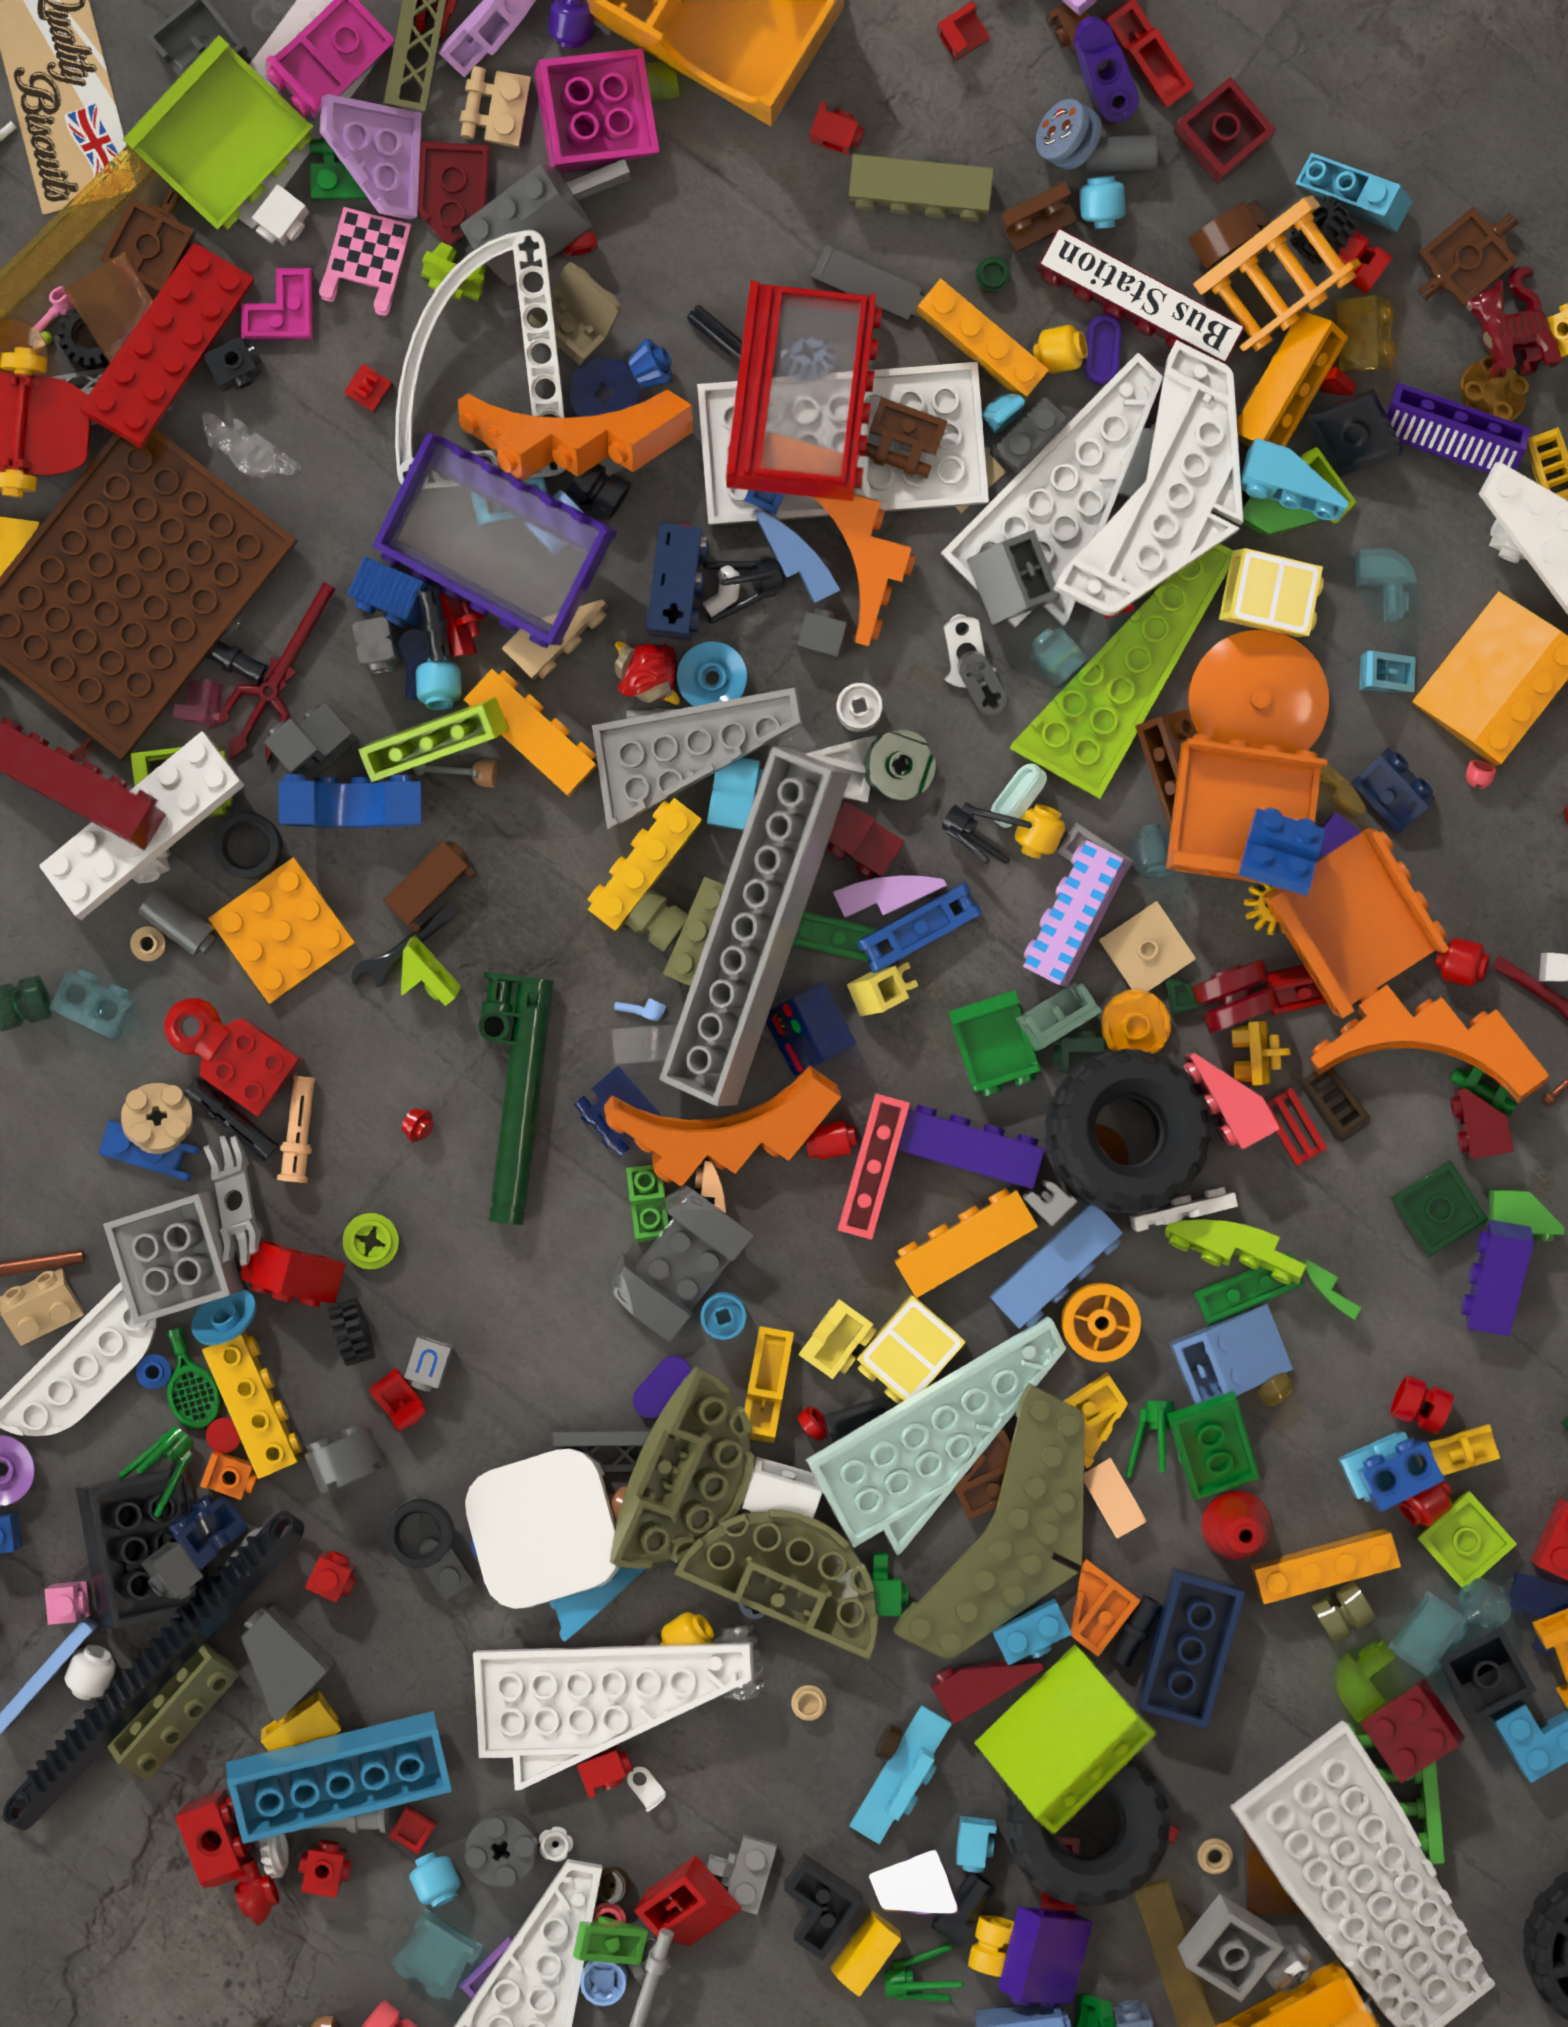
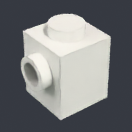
M277 184L253 215L252 219L259 226L255 231L271 244L277 240L285 246L289 239L294 241L301 234L305 226L302 222L310 212L302 202Z

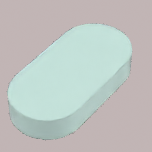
M1034 763L1021 767L995 800L991 811L1020 819L1045 786L1047 780L1046 772ZM995 821L1003 828L1013 826L1011 824Z

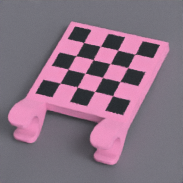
M343 207L326 273L319 290L321 299L327 302L335 301L339 279L379 288L374 301L375 313L388 316L412 225Z

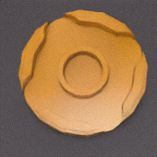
M1141 989L1126 990L1114 996L1105 1006L1100 1019L1102 1036L1112 1051L1142 1049V1051L1155 1054L1164 1046L1163 1044L1167 1041L1171 1032V1017L1163 1001L1153 993Z

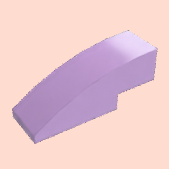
M899 875L854 883L834 891L833 895L844 918L877 904L881 915L884 916L947 885L945 880L940 878Z

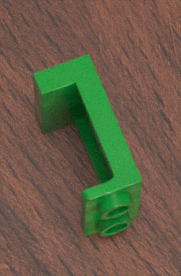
M1015 990L947 1012L973 1092L981 1091L984 1097L1002 1091L1001 1084L1011 1080L1015 1081L1016 1086L1036 1080L1034 1073L1041 1071V1067L1038 1064L1031 1043L1016 1020L1022 1013Z

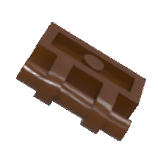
M881 397L869 432L882 438L879 446L867 442L865 457L873 459L874 464L884 466L885 463L904 470L903 474L913 477L915 474L927 479L932 465L919 461L922 451L936 456L948 421ZM892 441L911 447L909 457L890 451Z

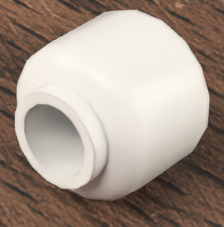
M87 1645L85 1648H80L73 1653L64 1680L75 1697L82 1700H90L91 1698L103 1696L105 1690L109 1689L116 1670V1664L107 1649L98 1645Z

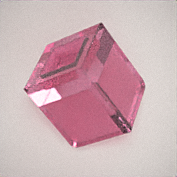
M205 679L204 682L190 681L186 705L174 704L172 718L185 723L218 727L224 685Z

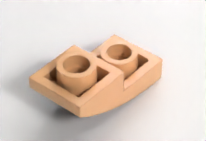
M705 1160L704 1167H697L695 1188H702L701 1196L714 1197V1205L726 1213L725 1194L718 1171L711 1161Z

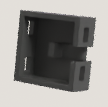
M189 0L146 35L167 64L172 61L175 62L176 66L172 69L179 78L218 35L241 58L249 53L245 45L208 0Z

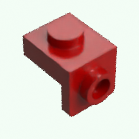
M395 1368L368 1389L372 1397L389 1415L394 1427L400 1432L406 1427L415 1425L427 1410L419 1393L414 1387L410 1386L411 1384L404 1378L398 1368Z

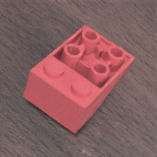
M1188 1053L1184 1056L1187 1064L1183 1065V1068L1195 1080L1193 1083H1199L1205 1094L1203 1095L1209 1108L1207 1111L1210 1115L1216 1114L1222 1125L1218 1126L1217 1129L1227 1146L1234 1145L1235 1148L1243 1150L1280 1129L1261 1096L1197 1054Z

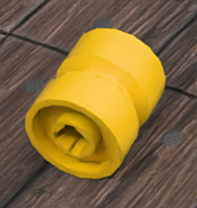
M979 1915L974 1934L978 1939V1943L972 1945L967 1963L970 1968L984 1974L1001 1977L1014 1921L993 1915Z

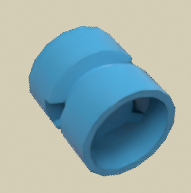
M728 1291L716 1292L706 1300L702 1307L700 1315L701 1324L706 1333L713 1338L720 1340L731 1339L738 1335L745 1326L747 1318L746 1305L735 1293Z

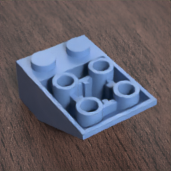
M1268 1304L1169 1342L1193 1405L1234 1391L1235 1395L1238 1396L1293 1370Z

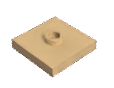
M1155 901L1098 940L1131 990L1141 989L1150 991L1196 959L1158 901Z

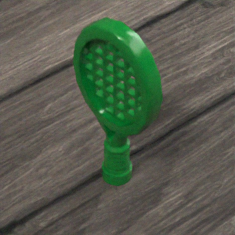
M174 1328L166 1331L168 1338L171 1340L174 1355L177 1356V1366L167 1386L168 1405L173 1415L182 1425L191 1429H203L210 1425L219 1414L221 1394L213 1375L206 1368L195 1364L189 1359L187 1355L188 1349L183 1337V1328ZM193 1372L194 1377L192 1378L189 1377V1373ZM186 1374L188 1379L183 1380L182 1375ZM202 1377L203 1382L198 1383L197 1378ZM195 1379L196 1384L192 1385L191 1380ZM188 1381L190 1386L185 1387L184 1382ZM209 1382L211 1387L207 1388L206 1383ZM182 1383L183 1388L178 1389L177 1384ZM204 1383L205 1388L200 1389L199 1385ZM193 1386H197L198 1391H194ZM186 1388H190L191 1393H187ZM212 1388L213 1393L209 1394L208 1389ZM180 1390H184V1393H185V1394H184V1395H180V1392H179V1391H180ZM206 1390L207 1395L202 1396L201 1391ZM177 1391L178 1396L174 1397V1392ZM199 1392L200 1397L196 1398L194 1393ZM192 1394L193 1399L189 1400L188 1395ZM214 1395L213 1401H211L210 1396ZM186 1396L187 1401L182 1402L181 1397ZM208 1397L209 1402L204 1403L203 1398ZM179 1398L180 1403L178 1404L175 1403V1399ZM201 1399L202 1404L198 1405L196 1400ZM192 1401L195 1402V1406L191 1407L190 1402ZM188 1403L189 1408L184 1409L183 1404ZM210 1404L211 1409L206 1410L205 1405ZM181 1405L182 1410H179L177 1406ZM203 1406L204 1411L200 1412L199 1407ZM196 1408L197 1413L193 1414L192 1409ZM190 1410L191 1414L186 1416L185 1411ZM205 1412L206 1417L201 1418V1413ZM198 1414L199 1419L195 1420L194 1415Z

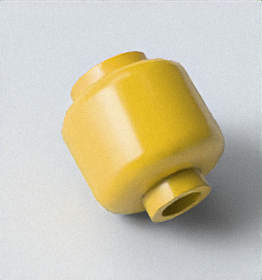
M1068 324L1041 331L1038 344L1033 346L1034 357L1049 369L1048 373L1057 374L1080 368L1083 359L1088 356V348L1083 332L1077 331L1074 326Z
M1035 804L1034 808H1028L1020 819L1031 822L1032 827L1028 829L1017 826L1014 833L1015 840L1022 846L1021 852L1040 859L1042 854L1050 855L1055 853L1066 829V825L1061 819L1062 814L1042 804Z
M686 1612L662 1628V1642L660 1645L712 1644L713 1629L707 1619L701 1614L695 1615L694 1613Z

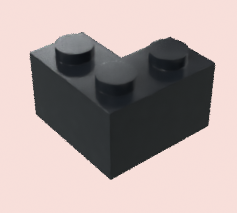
M803 1854L784 1882V1892L809 1908L794 1930V1941L821 1960H824L862 1904V1892L806 1854Z

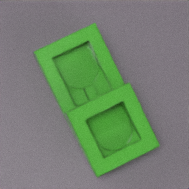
M1303 1258L1301 1263L1307 1265L1304 1273L1316 1290L1331 1305L1355 1320L1362 1308L1332 1291L1338 1277Z

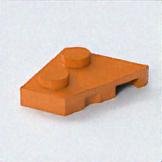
M1087 1558L1082 1562L1070 1627L1072 1634L1070 1636L1099 1657L1141 1600Z

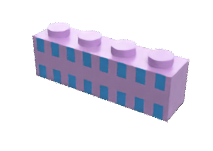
M1088 840L1084 846L1080 845L1072 857L1071 864L1074 866L1069 876L1063 877L1056 889L1055 895L1058 898L1053 908H1048L1041 918L1039 926L1042 930L1037 940H1031L1024 952L1026 961L1023 967L1060 986L1068 988L1131 861Z

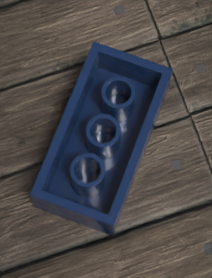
M1173 1567L1135 1701L1139 1710L1198 1727L1208 1728L1245 1596V1591L1241 1586Z

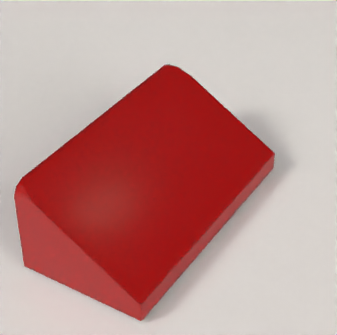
M1303 964L1268 972L1269 976L1264 981L1265 988H1274L1280 1002V1006L1271 1010L1272 1016L1326 1003Z

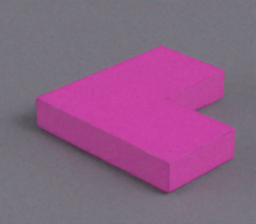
M276 268V303L241 304V337L244 341L313 340V273L311 268Z

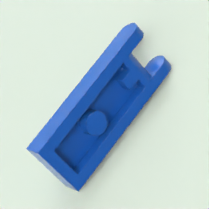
M109 1120L98 1154L190 1181L192 1174L179 1170L185 1151L191 1154H199L200 1147L181 1141L180 1145L172 1151L161 1154L147 1153L126 1138L122 1123Z

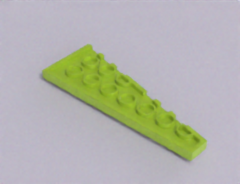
M1219 544L1168 578L1013 741L1009 750L1093 797L1100 799L1137 734L1135 726L1144 722L1226 576L1233 550Z

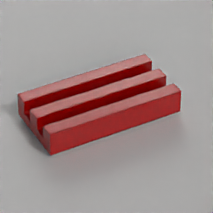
M1289 1088L1265 1102L1280 1128L1276 1133L1295 1166H1299L1304 1161L1328 1149L1293 1088ZM1289 1098L1313 1139L1315 1147L1311 1148L1283 1100ZM1277 1104L1305 1153L1298 1155L1271 1107Z

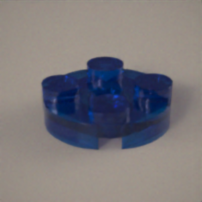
M604 357L592 359L574 372L569 388V397L578 417H586L619 411L636 405L640 400V390L637 379L624 362ZM606 384L607 388L615 390V394L609 396L610 401L607 403H603L599 397L595 398V392L599 391V386Z

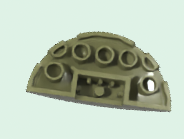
M695 1367L671 1396L649 1433L631 1474L619 1512L610 1556V1563L613 1565L634 1569L653 1568L655 1563L668 1560L674 1562L681 1561L686 1552L700 1537H703L717 1527L719 1523L734 1517L746 1497L754 1467V1454L750 1451L749 1433L752 1432L751 1425L744 1408L738 1405L730 1393L731 1390L707 1371Z
M768 1510L734 1516L719 1523L717 1527L703 1537H700L686 1552L674 1575L870 1660L878 1626V1615L874 1600L875 1590L865 1565L860 1562L857 1555L851 1549L850 1544L836 1531L814 1518L783 1510Z

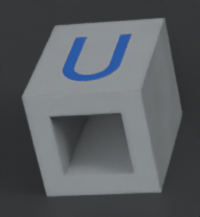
M422 1335L418 1336L404 1378L412 1380L410 1386L427 1392H431L432 1387L438 1389L442 1384L454 1346Z

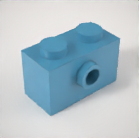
M1054 1597L1017 1614L992 1631L1008 1665L1029 1655H1032L1033 1658H1038L1052 1650L1051 1644L1072 1634Z

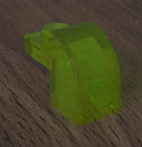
M1383 1641L1378 1644L1372 1642L1359 1652L1360 1658L1357 1661H1354L1345 1651L1334 1667L1333 1686L1335 1693L1357 1723L1385 1702L1384 1698L1368 1679L1396 1657Z

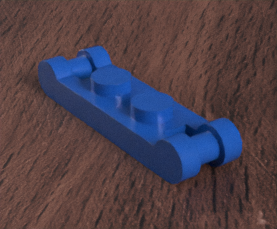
M963 882L951 888L942 895L856 941L860 950H865L870 959L868 965L871 971L875 973L979 916L982 911L978 903L974 904L968 893L971 890L968 884ZM955 900L962 910L956 915L953 914L949 906ZM886 939L891 951L882 954L877 944Z

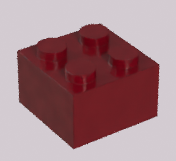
M1231 76L1177 121L1173 130L1177 138L1218 185L1270 142L1276 132L1273 125Z
M1425 1678L1366 1715L1360 1722L1400 1783H1403L1460 1746L1465 1739L1464 1734Z

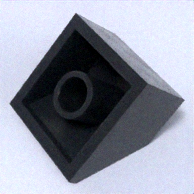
M1502 1627L1439 1659L1450 1689L1469 1723L1474 1724L1537 1691Z

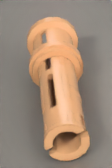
M293 1076L286 1142L280 1145L283 1159L281 1173L277 1175V1180L308 1183L309 1178L305 1176L308 1155L312 1154V1148H310L311 1145L307 1144L315 1078ZM301 1096H303L300 1126H298ZM297 1132L299 1133L298 1143H296ZM296 1156L295 1170L293 1172L294 1157Z

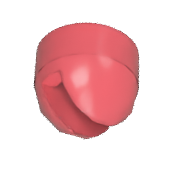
M1471 760L1466 771L1467 783L1473 788L1478 784L1479 789H1485L1492 783L1497 770L1488 762Z

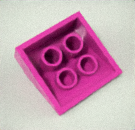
M643 48L550 58L538 61L534 74L549 166L558 168L560 173H570L608 166L623 159L630 161L659 154Z

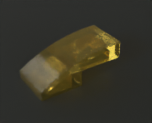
M1327 764L1321 768L1320 780L1334 787L1328 801L1357 817L1362 816L1366 808L1354 788L1330 765Z

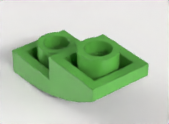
M653 1164L626 1168L635 1241L637 1243L656 1240L669 1223L664 1202L666 1197L664 1181L655 1174Z

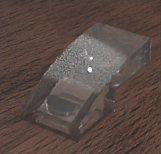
M678 1024L612 1029L614 1064L666 1060Z

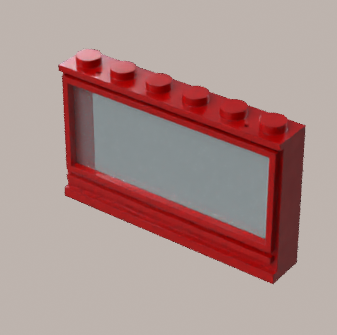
M750 280L726 467V488L853 501L854 489H861L864 468L857 467L858 456L865 457L867 435H861L862 424H869L871 403H865L866 392L873 393L875 371H868L869 360L876 361L879 339H872L873 328L880 329L882 308L876 307V294L871 293L870 296L759 284V281Z

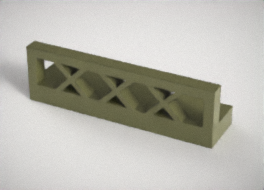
M403 0L384 105L426 114L446 0H421L423 5L419 8V0ZM438 2L437 12L435 13L431 6ZM427 9L435 21L434 28L421 36L414 26L417 15ZM414 34L417 39L411 43L412 35ZM432 36L431 45L429 48L425 40ZM421 44L428 54V61L414 70L408 61L409 51ZM406 68H407V69L410 71L411 74H409L408 76L405 77ZM426 71L423 83L418 75ZM412 79H415L422 89L420 103L401 99L403 85Z

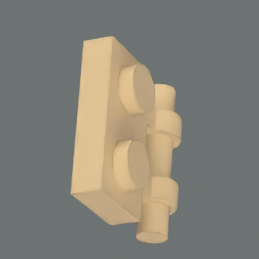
M474 66L471 78L466 81L465 91L468 95L465 110H462L459 122L462 123L460 136L466 139H474L476 127L485 128V143L520 149L532 82L531 77L496 71L494 84L484 82L486 69ZM482 96L491 98L489 115L479 113Z

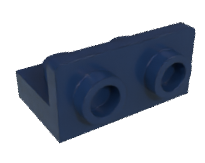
M1386 748L1378 758L1351 781V784L1399 834L1430 807L1435 797L1432 795L1433 790L1423 778H1416L1408 769L1409 764L1400 753L1396 751L1393 753L1389 748Z

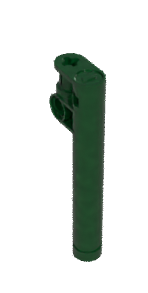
M484 972V978L488 979L486 1001L482 1002L478 1031L487 1041L510 1044L489 1221L524 1225L525 1212L523 1210L526 1207L554 981ZM501 983L500 998L498 1000L499 984ZM493 1016L500 1017L505 1027L502 1034L497 1037L489 1035L486 1031V1023Z

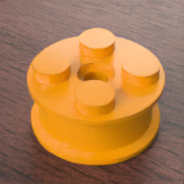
M1098 1282L1084 1285L1071 1294L1062 1310L1061 1327L1066 1341L1077 1354L1094 1362H1110L1121 1358L1133 1348L1140 1334L1141 1317L1136 1303L1126 1292L1115 1285ZM1101 1316L1106 1317L1107 1323L1105 1327L1097 1328L1095 1326L1096 1319Z

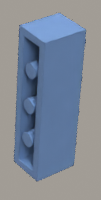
M1088 1203L993 1291L989 1297L1019 1329L1024 1324L1030 1327L1044 1315L1040 1310L1050 1300L1056 1304L1069 1292L1066 1286L1076 1276L1079 1280H1082L1095 1268L1092 1261L1101 1253L1107 1256L1120 1245L1121 1241L1118 1237L1123 1232L1101 1209Z

